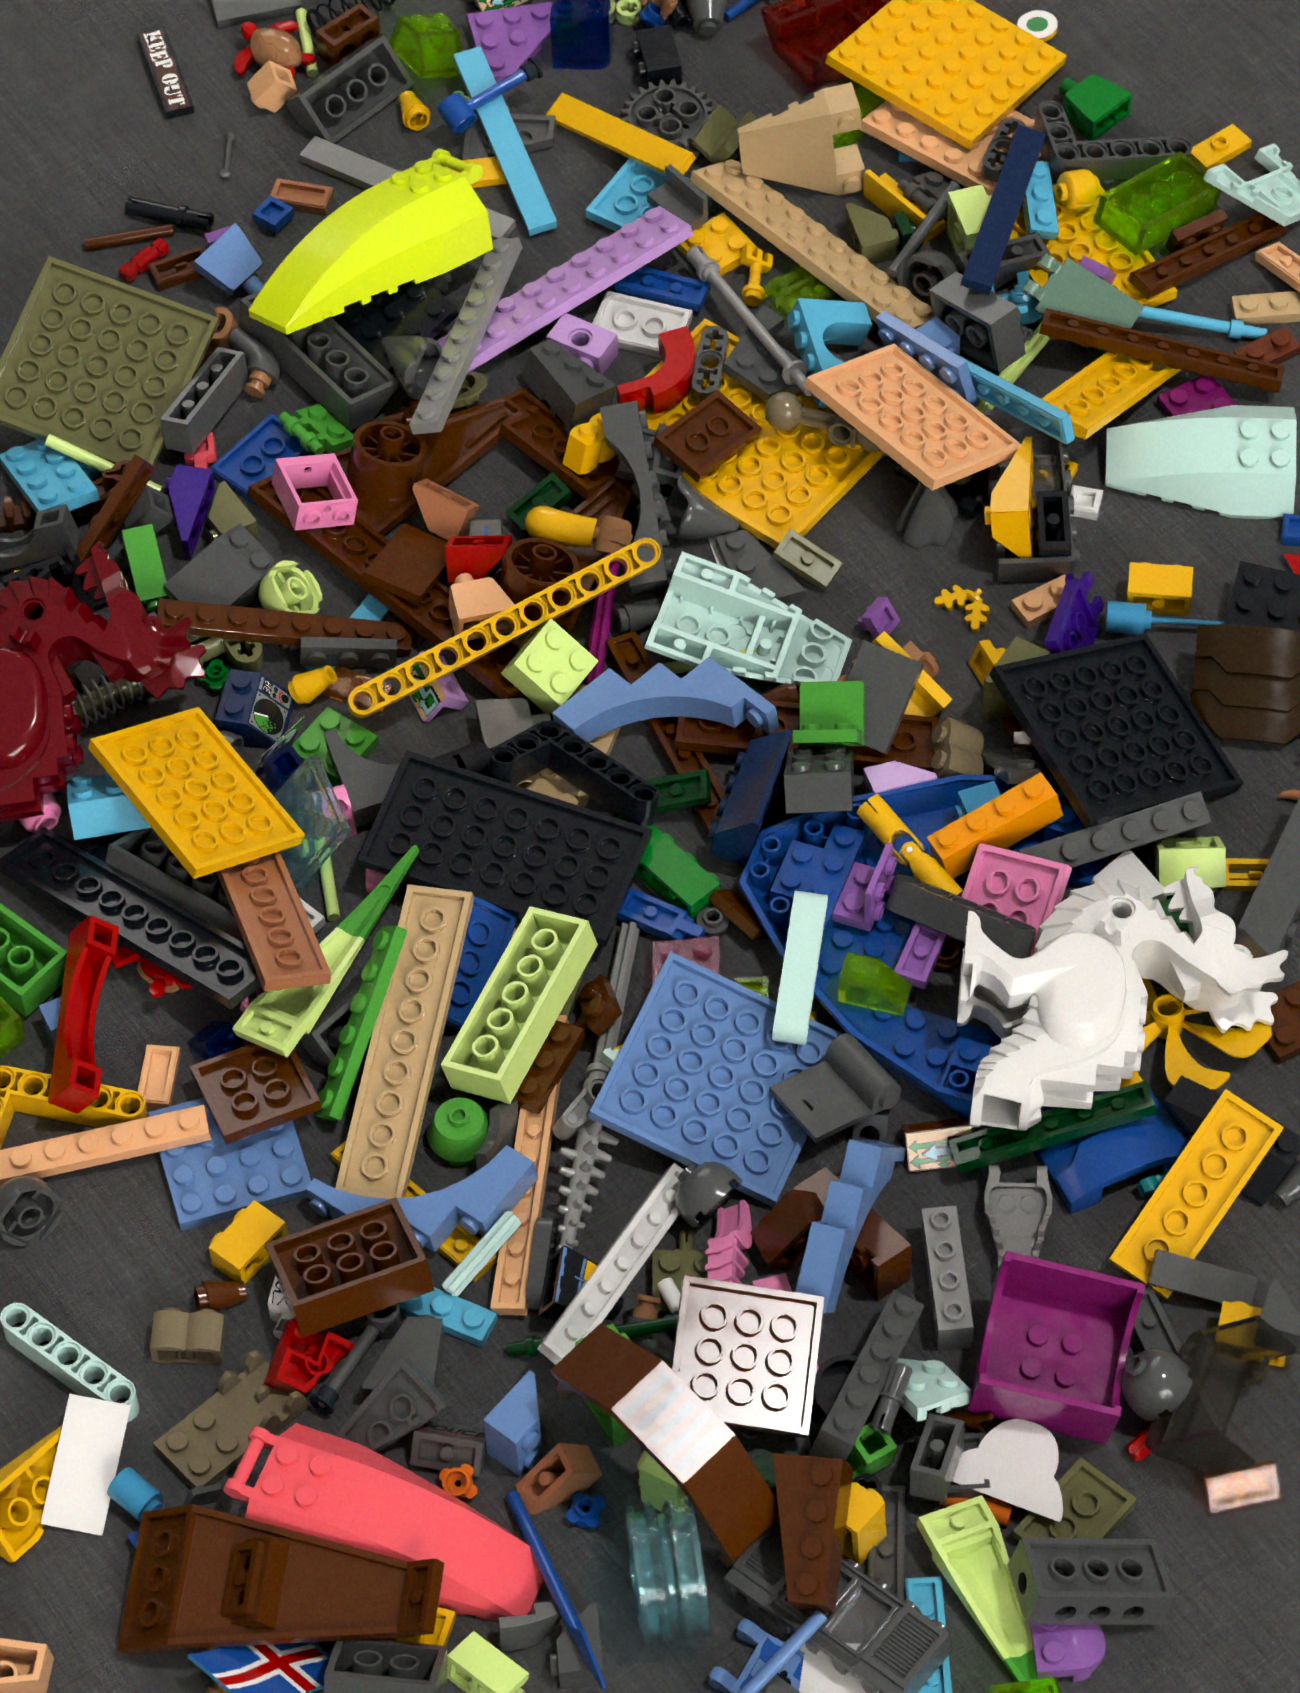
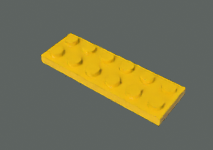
M1106 352L1041 399L1069 413L1074 436L1086 440L1173 377L1181 369H1173L1165 364L1153 361L1144 362L1136 357Z
M1225 1089L1110 1256L1109 1261L1149 1287L1151 1285H1148L1147 1282L1155 1250L1159 1249L1195 1259L1284 1127ZM1152 1286L1154 1291L1166 1300L1173 1292Z

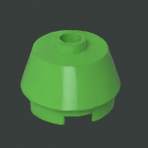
M459 1097L445 1101L439 1106L428 1125L427 1140L429 1146L435 1154L448 1160L450 1165L468 1166L475 1164V1153L481 1148L487 1135L489 1115L475 1101L468 1098Z

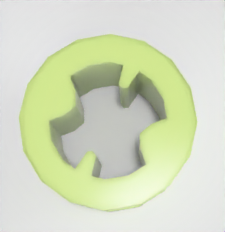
M619 0L616 4L617 21L624 26L638 24L641 21L638 14L642 10L640 1Z

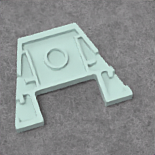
M1274 143L1259 149L1254 157L1256 161L1270 171L1268 174L1246 182L1225 164H1220L1208 169L1203 178L1206 182L1284 227L1300 220V180L1291 172L1293 165L1279 157L1281 150Z

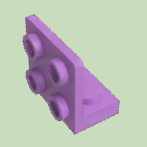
M886 843L876 868L854 862L832 913V921L870 932L875 920H881L886 904L883 900L886 894L889 895L894 879L893 873L897 864V857L893 856L894 844Z

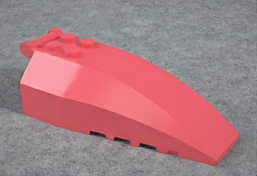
M298 1423L292 1425L279 1436L271 1434L262 1427H252L248 1436L250 1442L233 1478L227 1480L223 1491L228 1496L248 1503L245 1518L407 1562L436 1558L445 1563L438 1607L455 1611L456 1615L464 1616L467 1614L473 1615L478 1619L499 1622V1617L531 1614L545 1580L531 1553L530 1546L523 1540L431 1482L361 1444ZM262 1448L271 1450L255 1487L246 1486L245 1484Z

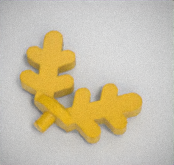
M954 585L952 587L953 593H950L947 589H942L941 596L934 599L935 607H945L947 611H951L955 603H957L959 609L965 607V612L969 614L965 616V623L967 625L971 624V631L973 633L979 632L980 624L983 626L987 625V617L984 615L990 614V608L983 604V599L980 597L983 592L980 588L973 592L969 589L963 590L958 585ZM966 600H969V601L972 602V603L967 604V605L965 606Z

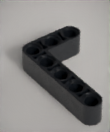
M550 720L539 722L495 746L490 751L488 777L517 785L548 768L626 821L643 827H648L655 822L659 798L658 789L558 722Z

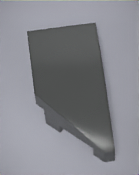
M555 1601L534 1603L533 1615L499 1617L500 1651H513L537 1645L562 1618Z

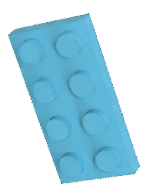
M37 438L28 444L12 447L7 452L0 454V465L36 514L37 511L66 504L69 511L100 500L97 488L75 459L44 445L45 441Z

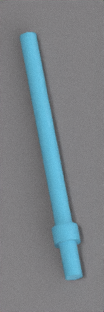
M1145 306L1138 316L1226 333L1228 337L1240 339L1241 336L1259 339L1267 334L1266 328L1244 325V321L1231 319L1228 322Z

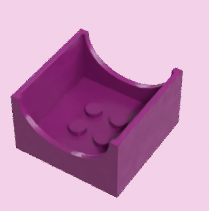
M1005 1251L993 1282L971 1389V1399L967 1411L974 1413L991 1412L995 1418L1003 1420L1024 1419L1037 1423L1049 1431L1107 1444L1121 1415L1122 1406H1119L1121 1378L1136 1315L1144 1294L1145 1284Z

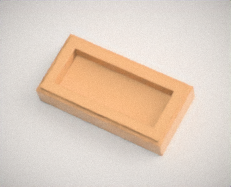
M146 1045L137 1092L144 1096L148 1109H162L171 1106L181 1057L180 1047Z

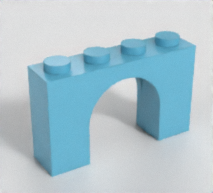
M798 298L793 310L789 311L787 317L788 327L791 328L795 339V348L799 351L801 360L807 367V377L844 363L829 352L825 346L826 344L862 346L872 326L866 305L862 302ZM813 394L817 407L830 408Z

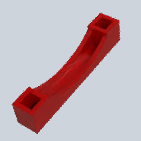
M92 915L88 916L69 932L48 1103L75 1114H79L99 1098L102 1068L96 1066L94 1056L95 1018L103 982L110 962L116 955L119 932L118 926Z

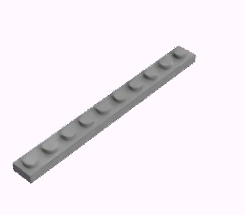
M502 237L492 240L493 249L486 252L411 419L409 426L413 435L442 432L522 250L519 237L508 239Z

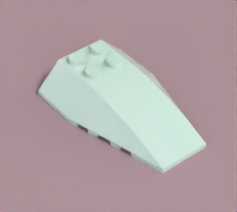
M1230 405L1107 428L1105 486L1142 496L1147 494L1161 497L1162 501L1169 503L1177 501L1192 505L1191 508L1201 511L1205 509L1220 512V516L1228 518L1283 520V514H1294L1297 423L1294 407Z
M682 551L665 599L646 641L645 649L697 667L710 656L733 675L778 684L787 682L789 685L796 683L797 687H800L801 682L838 680L852 643L850 638L817 618L814 621L801 614L802 609L794 604L788 606L774 598V592L765 587L761 590L751 584V578ZM746 648H747V651H746L745 654H743V653H741V652H738V651H740V650H743V649H746Z

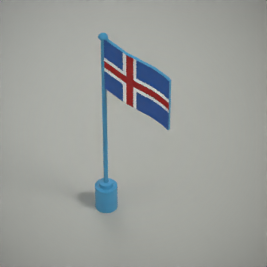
M127 1467L118 1473L108 1487L107 1495L139 1522H141L143 1512L163 1508V1503H161L163 1494L131 1467ZM315 1642L219 1647L201 1653L188 1654L187 1658L228 1693H312L324 1689V1673L331 1655Z

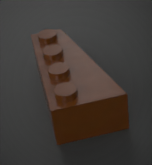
M773 1453L788 1602L799 1610L816 1611L818 1609L820 1612L835 1613L854 1468L843 1459Z

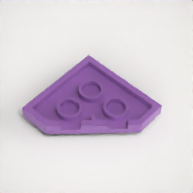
M552 2L467 14V24L474 48L481 46L496 83L519 71L520 66L528 62L529 57L534 58L542 49L544 41L555 34L554 25L557 21Z

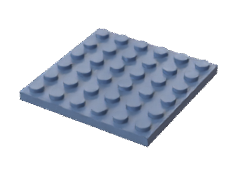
M670 951L587 1118L593 1121L597 1120L602 1125L686 1166L692 1163L695 1167H698L704 1162L724 1164L743 1180L738 1188L732 1184L731 1186L734 1189L774 1208L808 1134L769 1092V1087L825 1061L827 1048L830 1043L842 1034L810 1019L806 1045L772 1041L777 1002Z

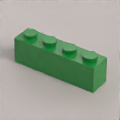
M619 815L615 817V818H618V819H621V820H625V819H623L622 817H620ZM653 823L646 827L652 829V838L636 876L665 902L688 911V916L696 922L697 915L703 908L714 906L710 902L709 897L714 890H720L721 883L714 873L706 872L698 865L696 858L691 853L680 849L670 834L667 832L662 833Z

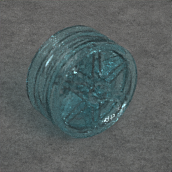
M683 1497V1505L674 1506L672 1499L665 1500L662 1514H656V1510L651 1502L643 1503V1511L634 1512L633 1505L625 1506L630 1559H628L633 1593L635 1592L644 1646L652 1645V1637L660 1636L662 1643L670 1642L673 1628H678L684 1640L692 1639V1631L700 1630L702 1637L710 1636L709 1608L694 1507L687 1497Z

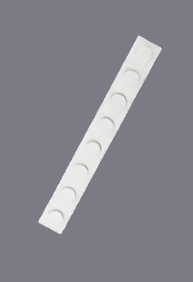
M675 1162L667 1168L537 1348L555 1365L575 1348L576 1341L586 1337L603 1322L680 1214L675 1204V1192L681 1184L677 1177L683 1169Z

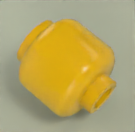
M1087 169L1063 172L1054 186L1056 200L1068 210L1091 207L1101 192L1098 177Z

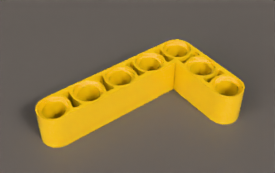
M0 1065V1087L6 1086L0 1088V1150L15 1112L96 1128L149 1117L146 1102L141 1093L100 1084L99 1098L79 1114L72 1113L48 1103L52 1074ZM131 1111H137V1112L132 1113V1114H127L128 1112H131Z

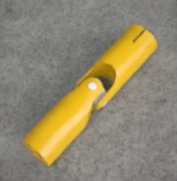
M875 794L867 800L870 805L865 801L859 807L856 814L884 846L887 842L893 844L901 836H906L913 840L903 844L899 854L893 848V856L897 857V860L904 866H910L914 878L962 897L963 889L935 858L924 853L925 850L920 840L879 794Z

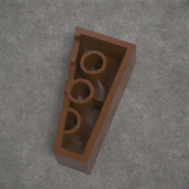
M824 1167L793 1187L792 1190L816 1192L824 1207L830 1180H839L840 1176L834 1175L829 1169ZM871 1208L861 1228L847 1268L878 1302L890 1294L893 1289L896 1290L910 1280L912 1244Z

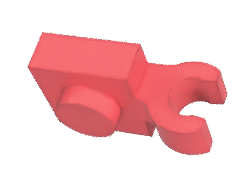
M213 432L208 434L194 454L184 453L187 466L209 469V464L217 461Z

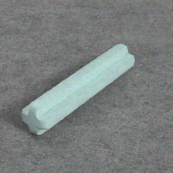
M505 1211L444 1280L442 1288L445 1292L457 1297L518 1229L521 1222L516 1215L509 1211Z

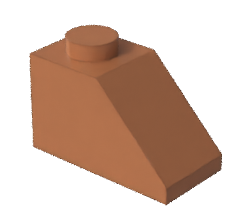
M427 478L414 483L412 490L429 531L437 534V537L444 541H448L450 536L469 535L470 520L475 519L480 507L479 504Z
M558 1443L515 1487L529 1515H535L571 1500L572 1494L577 1491L585 1492L602 1476V1472L588 1445Z

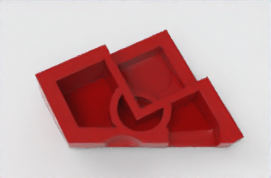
M292 1318L285 1323L264 1384L288 1393L299 1391L304 1395L317 1384V1381L322 1376L328 1374L335 1367L334 1365L350 1352L355 1344L330 1331L318 1332L301 1338Z

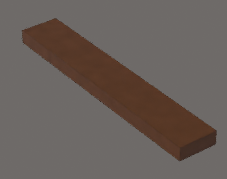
M1259 212L1131 272L1128 281L1146 299H1149L1285 235L1287 226L1284 227Z

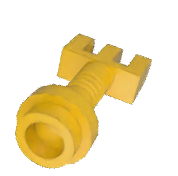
M745 243L741 251L740 263L750 267L748 284L741 289V298L746 305L754 307L760 305L765 298V289L760 286L761 273L766 275L772 269L773 254L766 252L763 256V250L755 248L752 253L753 246Z

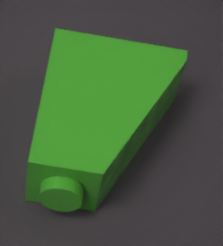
M153 524L121 530L123 548L135 594L139 597L147 611H157L158 598L170 599V595L163 589L166 578Z

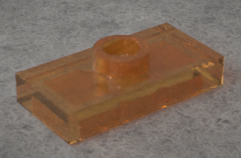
M336 665L334 671L337 675V681L325 689L323 695L347 704L351 691L373 678ZM382 682L384 693L393 695V686ZM359 694L353 698L355 707L362 710H367L371 707L370 698L365 694ZM383 709L374 714L380 716Z
M1272 1460L1203 1476L1208 1509L1211 1513L1281 1498L1276 1464Z

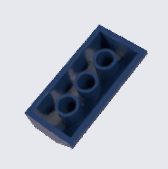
M784 730L750 740L746 753L739 752L734 770L739 772L737 776L730 775L725 793L730 794L729 798L722 797L716 816L721 817L720 822L713 821L707 839L713 841L710 850L711 855L746 866L781 777L793 731Z

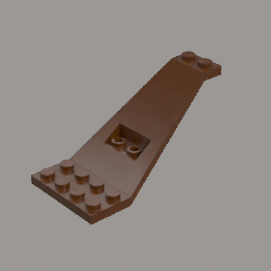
M195 1504L145 1511L142 1513L117 1652L128 1656L175 1649L400 1638L434 1634L445 1563L436 1558L407 1562Z

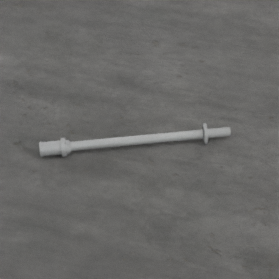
M697 246L691 247L686 253V259L696 269V274L700 280L712 283L783 368L781 374L783 381L788 385L796 384L806 396L812 395L804 387L807 378L805 363L801 360H791L719 274L720 265L717 261L709 258L701 246H698V248Z

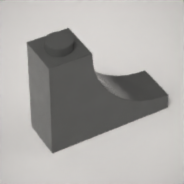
M336 728L323 732L326 749L339 784H344L352 807L355 827L374 822L400 764L391 765L370 761L353 752L343 742Z

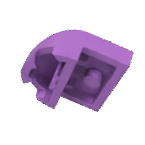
M1030 1624L1037 1679L1072 1676L1073 1682L1082 1681L1089 1678L1092 1672L1103 1662L1106 1643L1100 1625Z

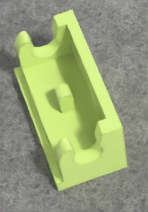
M475 1631L468 1635L447 1655V1679L466 1693H524V1690L520 1687L528 1680L529 1673Z

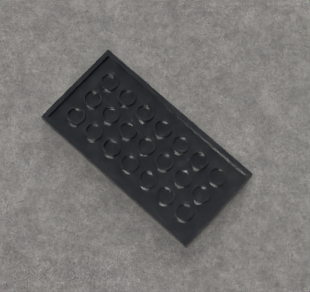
M406 750L357 861L358 866L387 875L412 846L417 845L419 853L402 880L419 886L450 890L461 889L473 892L474 896L494 904L520 919H523L528 908L531 906L588 920L597 943L607 946L652 838V829Z

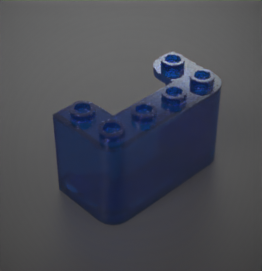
M557 0L553 3L550 13L553 68L600 70L610 65L613 53L617 14L616 4L618 0Z

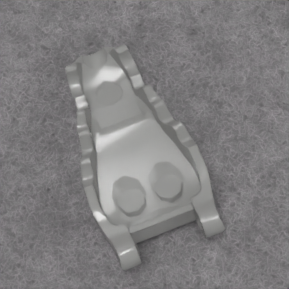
M988 1165L984 1209L997 1250L998 1269L1005 1251L1039 1258L1047 1224L1052 1213V1193L1048 1180V1166L1036 1167V1183L999 1182L1001 1175L999 1165Z

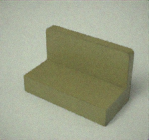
M719 104L713 109L692 140V144L712 164L723 162L731 157L739 146L737 129L757 120V117L749 110L735 119Z

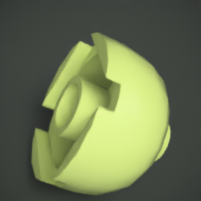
M283 560L269 569L261 580L258 597L263 609L316 614L320 609L318 608V603L322 601L320 586L311 572L308 570L302 572L299 568L295 567L299 563Z

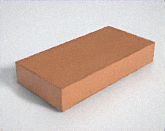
M276 178L270 195L294 208V211L326 216L334 196L333 187Z

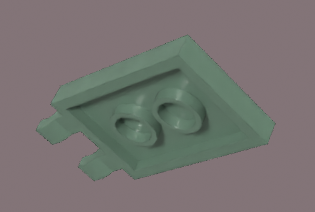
M1047 253L1043 254L1037 263L1038 266L1051 273L1044 287L1042 288L1039 284L1029 279L1020 290L1038 301L1034 310L1043 316L1045 309L1048 308L1130 329L1145 307L1069 257L1061 264ZM1093 347L1102 354L1108 352L1107 350Z

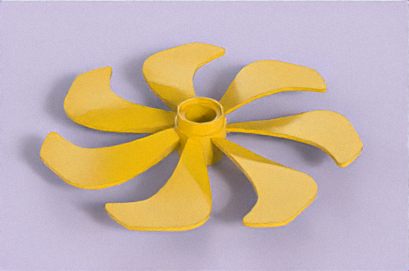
M1142 979L1148 993V1010L1146 1011L1145 1024H1143L1147 1025L1143 1027V1032H1145L1144 1051L1157 1037L1167 1039L1165 1047V1074L1168 1082L1173 1087L1181 1075L1213 1091L1222 1087L1230 1078L1229 1072L1205 1068L1191 1057L1179 1036L1183 1028L1204 1039L1222 1052L1237 1058H1246L1254 1055L1272 1036L1271 1026L1258 1021L1254 1022L1250 1031H1246L1241 1027L1229 1028L1225 1033H1221L1217 1027L1185 1021L1186 1015L1206 1011H1197L1190 1006L1184 1008L1183 1002L1170 992L1169 994L1157 997L1149 979ZM1133 1071L1132 1079H1121L1120 1088L1142 1082L1143 1080L1138 1072Z

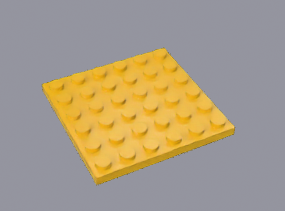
M891 0L827 54L825 64L970 150L1065 64L1067 55L974 0Z

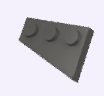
M510 114L527 152L554 145L555 116ZM478 116L475 123L465 132L462 160L495 157Z

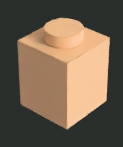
M270 60L247 82L252 102L257 107L265 108L274 113L285 104V100L297 91L291 71Z

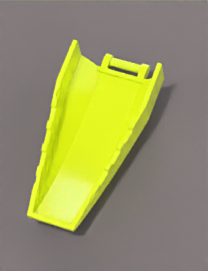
M439 148L433 152L431 158L415 163V166L405 171L396 172L390 178L358 194L320 222L288 254L248 310L249 317L287 335L321 322L328 317L344 313V306L357 301L362 305L371 302V296L385 290L389 295L398 292V285L411 280L415 284L449 272L492 250L493 243L488 211L471 187V184L481 179L483 167L475 162L467 163L455 158L448 151Z

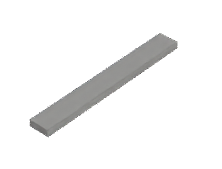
M314 136L299 154L300 162L366 190L390 178L392 174L399 172L396 169L317 136ZM486 208L492 240L502 237L507 238L516 227L515 219Z

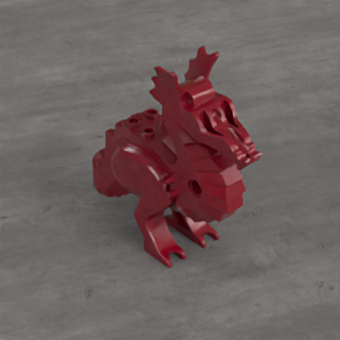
M102 541L91 547L92 556L79 565L75 574L77 576L87 574L83 584L84 592L97 588L94 596L95 600L106 599L111 612L108 622L100 614L95 616L84 601L79 602L70 586L65 588L52 577L46 580L29 576L28 580L8 581V586L0 590V822L44 815L43 794L66 790L67 774L78 773V765L84 764L82 746L77 745V734L82 733L81 720L78 714L75 715L71 703L78 694L65 671L72 663L81 660L95 663L101 667L111 683L121 678L129 682H141L156 699H160L167 689L184 690L186 680L189 678H204L206 676L205 671L200 665V658L206 653L205 646L199 644L191 647L186 637L187 631L192 624L190 617H185L177 624L165 629L158 617L148 616L139 597L129 591L128 584L115 561L110 560L107 550L102 549L104 547Z

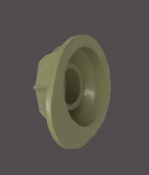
M475 371L468 372L451 410L456 413L471 408L478 403L479 394L488 385L487 377Z

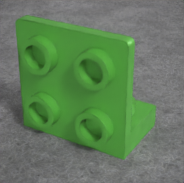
M863 681L801 682L800 730H793L792 743L797 746L827 747L829 745L865 746V683Z

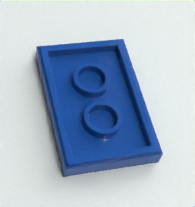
M271 412L209 469L213 471L214 478L220 482L225 481L232 490L256 505L257 503L247 496L249 485L272 476L275 459L310 456L312 452H307L300 445L298 438L290 436L283 429V424L279 422L278 416Z

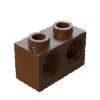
M362 3L357 4L316 30L318 55L331 67L368 40L381 36L379 18Z

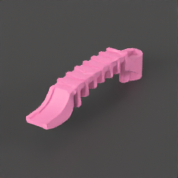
M745 1199L741 1200L740 1204L725 1209L723 1207L717 1209L716 1234L714 1238L708 1239L707 1244L709 1248L705 1251L708 1257V1264L705 1265L707 1279L742 1284L739 1280L745 1276L744 1268L749 1265V1260L741 1250L749 1249L752 1246V1236L750 1233L752 1231L749 1204Z

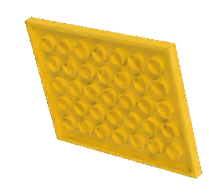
M706 318L691 332L695 348V362L701 333L708 327L718 326ZM727 331L728 357L740 338ZM713 340L711 349L716 350L717 340ZM661 361L645 377L656 373L663 366V362ZM706 361L702 364L705 368H715L718 365L715 361ZM723 372L720 392L762 428L761 434L699 483L685 471H683L682 476L693 487L740 523V528L746 529L750 534L776 549L789 529L804 537L874 466L885 452H868L861 448L857 442L854 448L850 447L851 445L838 446L829 440L827 430L798 424L790 430H778L772 427L766 420L764 412L766 401ZM704 379L703 390H707L709 380ZM691 386L689 392L679 403L662 413L654 415L651 406L641 410L646 412L648 429L656 431L659 423L670 426L700 402L693 398ZM803 392L794 394L802 402L803 407L834 414L831 408L817 407L813 394L810 396H806Z

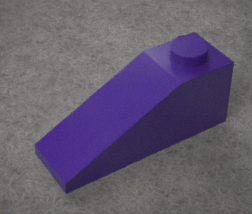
M176 464L173 475L167 478L165 492L170 496L184 559L191 561L215 492V483L211 469Z

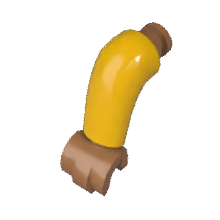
M538 506L532 508L525 518L526 531L533 538H544L555 541L563 546L590 548L592 541H595L593 551L612 554L630 545L633 537L631 534L632 524L627 520L612 516H602L600 525L596 526L597 518L577 515L548 506Z

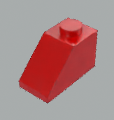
M512 535L450 536L445 546L448 583H454L456 577L462 573L471 574L474 580L484 578L506 554L508 547L513 541Z

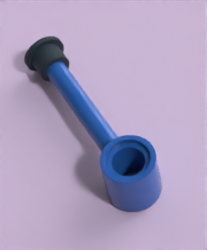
M529 57L528 62L520 66L519 71L469 100L464 99L460 93L448 96L437 106L436 111L453 134L464 132L477 120V116L474 113L475 109L525 80L529 82L535 78H542L543 71L537 60Z

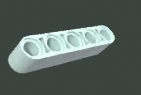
M796 890L794 892L772 1041L806 1045L828 895Z
M12 1303L2 1310L0 1320L6 1341L80 1396L110 1402L127 1398L126 1402L121 1403L131 1405L127 1422L137 1417L140 1406L135 1386L130 1380L27 1305ZM17 1323H24L19 1327H12ZM41 1342H50L47 1345L38 1346ZM70 1360H75V1361H76V1362H74L73 1364L64 1365V1363H66L67 1361H70ZM96 1379H101V1380H102L101 1382H99V1383H97V1384H90V1382L93 1381V1380H96Z

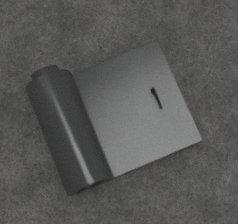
M845 1033L836 1037L827 1048L825 1061L770 1086L769 1092L812 1140L817 1143L874 1114L894 1107L899 1101L901 1087L851 1033Z

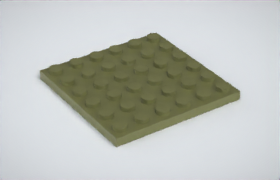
M48 256L0 358V425L46 441L48 435L51 434L113 464L120 461H131L136 454L152 466H155L165 444L160 419L197 373L219 324V317Z

